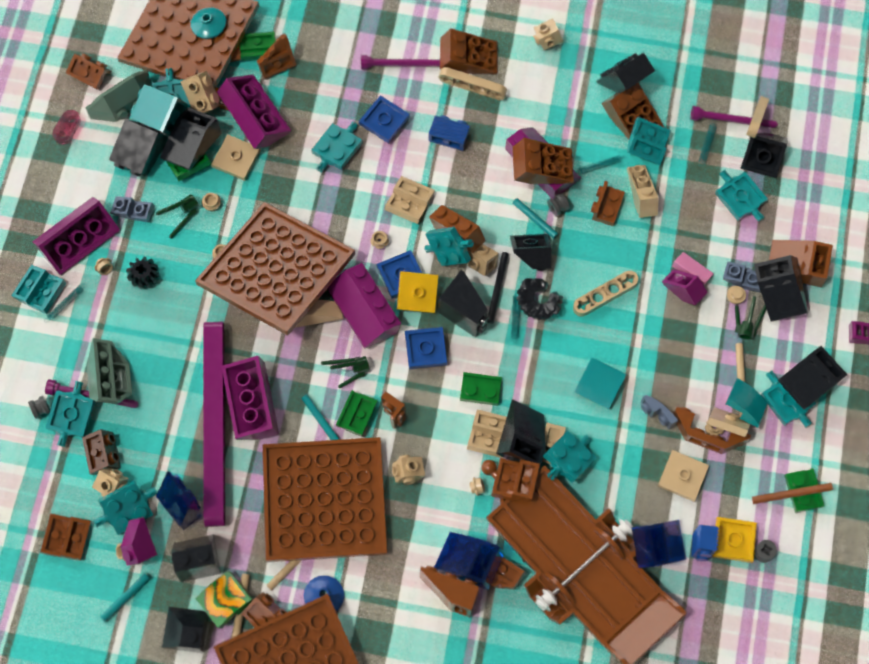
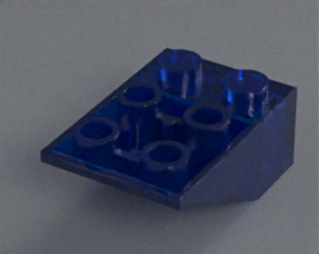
M168 471L156 497L184 531L202 516L199 511L201 506L191 490L186 489L181 478L177 474L173 476Z
M679 520L631 527L638 568L654 567L686 560Z
M450 532L434 568L444 573L454 574L463 581L465 579L471 580L476 583V586L489 590L505 553L500 546L490 542Z

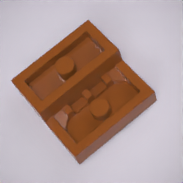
M500 458L491 496L516 501H532L540 464L520 459L519 463Z
M50 513L40 553L60 558L81 560L91 521Z

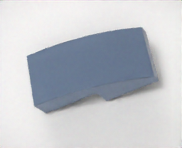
M116 196L110 213L131 220L150 222L154 205L152 202L135 201L131 197Z
M727 261L723 280L744 289L760 293L754 270L746 269V265Z
M644 395L640 403L645 414H649L651 418L658 414L660 423L666 426L668 430L675 427L678 420L667 407L651 396Z

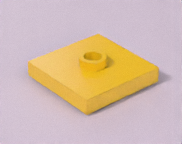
M400 271L396 309L435 313L438 275Z
M716 517L715 526L719 528L717 538L718 550L712 557L753 563L757 523Z

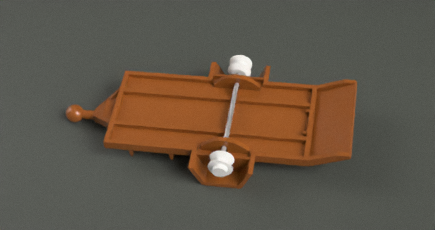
M486 460L482 463L481 470L485 475H491L495 479L497 465L492 460ZM544 466L538 471L532 501L500 498V505L486 517V520L499 533V536L503 537L523 559V562H526L536 573L524 584L528 596L551 621L561 624L573 614L621 664H635L683 619L687 612L667 595L634 561L633 557L645 545L634 541L628 535H634L632 524L627 520L623 521L621 519L618 524L610 508L595 519L556 477L554 480H550L553 474L548 478L547 474L550 470Z

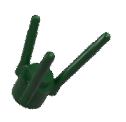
M192 194L156 212V215H160L178 207L184 213L189 212L169 235V238H172L197 213L195 209L199 207V204Z
M756 296L752 298L747 321H742V324H740L739 306L735 305V332L738 333L739 338L753 339L765 314L766 306L764 304L755 325L751 322Z
M366 356L321 362V365L337 364L330 366V369L351 366L353 372L358 373L338 385V388H342L356 379L366 376L365 372L369 371Z

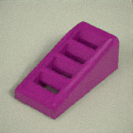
M851 321L849 324V343L869 345V323Z

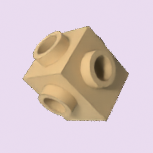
M553 18L533 27L536 35L533 37L537 46L541 44L543 50L563 42Z
M482 244L474 253L469 251L471 260L468 262V266L486 276L497 268L499 253Z
M400 456L392 464V474L395 477V482L410 485L423 478L425 471L422 457Z
M106 468L99 470L92 488L99 491L104 497L126 485L129 479L123 476V473L119 470Z

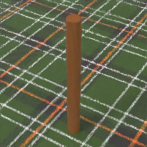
M832 482L752 496L753 504L832 491Z

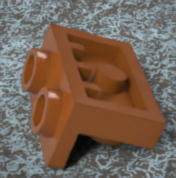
M74 54L66 74L99 90L106 73L110 74L111 70L107 69V65L100 61L96 63L91 61L92 57L87 54Z
M608 181L604 182L603 187L599 186L596 194L599 197L598 202H593L591 212L594 213L592 220L614 226L625 192L609 187Z
M385 391L381 396L383 411L390 416L391 426L393 429H396L397 426L401 427L407 419L405 404Z
M262 592L241 614L254 627H257L287 612L276 605L270 595Z

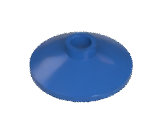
M325 575L313 578L304 590L305 604L320 598V592L326 591L337 612L344 601V591L339 581Z

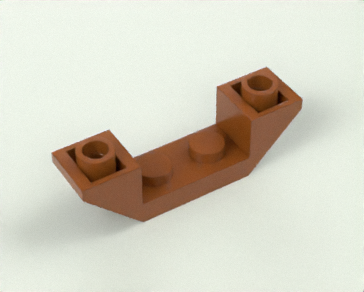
M676 407L673 413L678 420L676 424L684 440L719 454H724L747 444L751 437L750 434L744 437L730 432L727 440L724 441L718 435L711 436L702 429L690 428L695 413L691 412L690 409Z

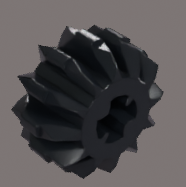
M145 256L142 260L136 257L135 263H129L131 268H127L126 272L129 274L127 279L132 281V286L138 285L142 290L144 285L150 288L149 283L156 284L155 278L159 277L157 272L159 268L152 259L147 261Z

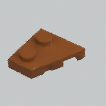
M285 33L257 61L264 79L296 65L288 37Z
M491 550L471 581L475 582L476 586L515 590L526 572Z

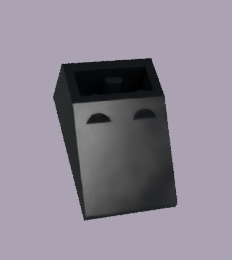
M644 52L639 55L634 53L601 73V78L596 82L618 93H622L655 72V69Z
M187 107L177 118L160 159L190 171L222 134L217 118Z
M789 255L754 264L757 283L771 322L808 314L797 257Z
M820 346L784 374L778 381L794 398L797 404L805 410L846 377L847 373Z
M513 399L496 454L507 460L519 463L520 459L540 464L539 467H541L546 449L544 415Z

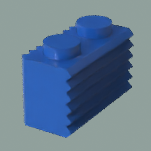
M435 115L428 134V141L463 151L470 133V125H467L462 120H450L445 115L440 117Z
M699 525L692 536L691 557L696 558L697 561L707 562L718 550V527Z

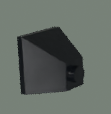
M757 133L755 138L750 137L741 169L776 178L787 147V138L771 133Z
M547 234L510 236L513 253L529 267L537 271H545L552 268L551 244Z
M169 607L162 648L203 653L209 618L208 614L200 610Z

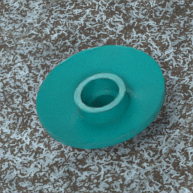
M217 8L201 9L191 20L193 33L202 39L217 37L226 27V17Z

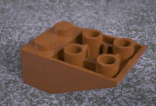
M450 28L440 38V69L447 67L467 74H497V41Z
M639 82L622 93L617 92L601 103L610 119L628 139H630L637 117L664 127Z
M523 138L512 147L514 181L527 184H564L574 182L571 148Z
M773 240L769 260L789 255L797 257L802 283L822 288L827 280L833 245L807 240Z
M421 566L420 578L448 609L470 618L479 592V587L476 586V583L467 579L465 581L458 580L457 576L451 573L441 574L437 572L436 568L426 566V568Z

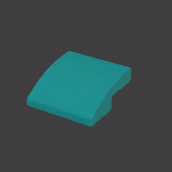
M637 117L630 135L627 152L661 165L667 149L665 145L671 130Z
M31 265L11 296L47 314L67 283L64 279L51 275L42 268Z
M591 358L574 392L610 409L627 374L597 359Z
M739 378L734 382L725 403L742 413L741 420L757 428L767 406L764 398L754 388Z

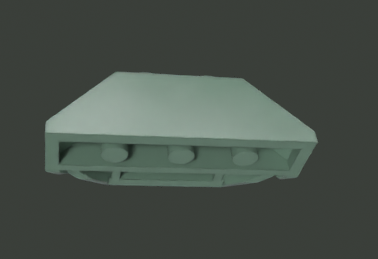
M144 69L130 75L93 100L91 105L89 104L85 107L89 118L117 122L120 119L126 118L132 106L138 100L139 90L143 88L144 84L150 86L151 79L148 70Z
M93 338L87 363L89 398L97 402L118 404L132 395L129 363L121 352L115 348L112 341Z

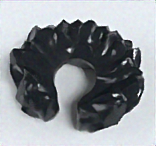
M526 278L522 281V285H520V289L517 291V301H519L518 305L521 306L520 309L528 317L538 320H546L553 315H557L563 303V296H560L557 291L550 293L549 300L544 304H539L534 300L536 292L542 291L544 293L548 287V283L543 279Z

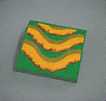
M231 571L221 575L195 598L218 628H223L235 614L240 615L253 601Z

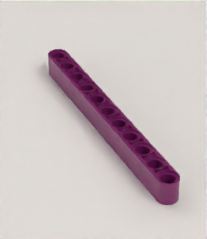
M223 321L204 322L203 324L204 527L225 526L226 523L225 383L221 367L225 365V330Z

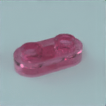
M67 110L60 117L52 133L57 143L67 144L71 141L81 123V118L77 111Z

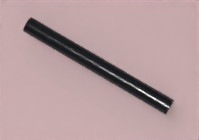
M502 252L488 312L487 323L490 324L494 323L509 257L507 252Z

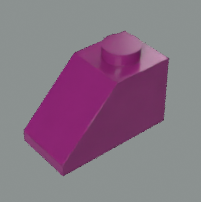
M673 269L661 281L678 298L689 304L696 305L708 293L699 276Z
M144 517L132 519L127 525L120 546L122 557L127 566L139 564L157 555Z

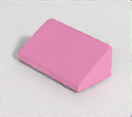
M684 252L672 265L676 270L699 276L704 286L714 274Z

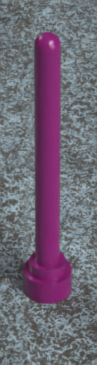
M361 55V69L372 68V66L440 67V59H372L368 55Z
M692 106L690 120L695 121L707 118L750 125L752 117L704 111L700 106ZM762 119L760 126L776 128L778 122Z
M48 379L45 386V394L54 396L56 390L73 392L74 388L62 386L60 383H57V380ZM81 390L80 394L89 398V391ZM125 399L116 405L137 408L139 403L135 400Z

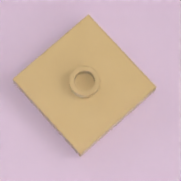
M227 134L211 166L245 181L261 149H254L250 143Z
M715 407L708 421V425L744 437L747 435L750 427L749 423L740 419L741 416Z
M672 450L657 487L695 502L709 465Z

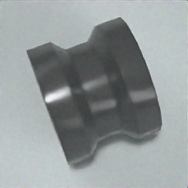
M562 193L558 194L555 199L547 200L548 207L554 216H558L562 211L570 209V205Z
M43 395L38 400L28 401L35 419L40 418L42 414L50 413V408Z
M769 540L761 541L754 549V556L761 563L770 562L777 553L775 544Z

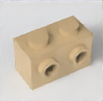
M207 71L180 81L192 109L204 113L221 105L219 96L215 92L212 79Z

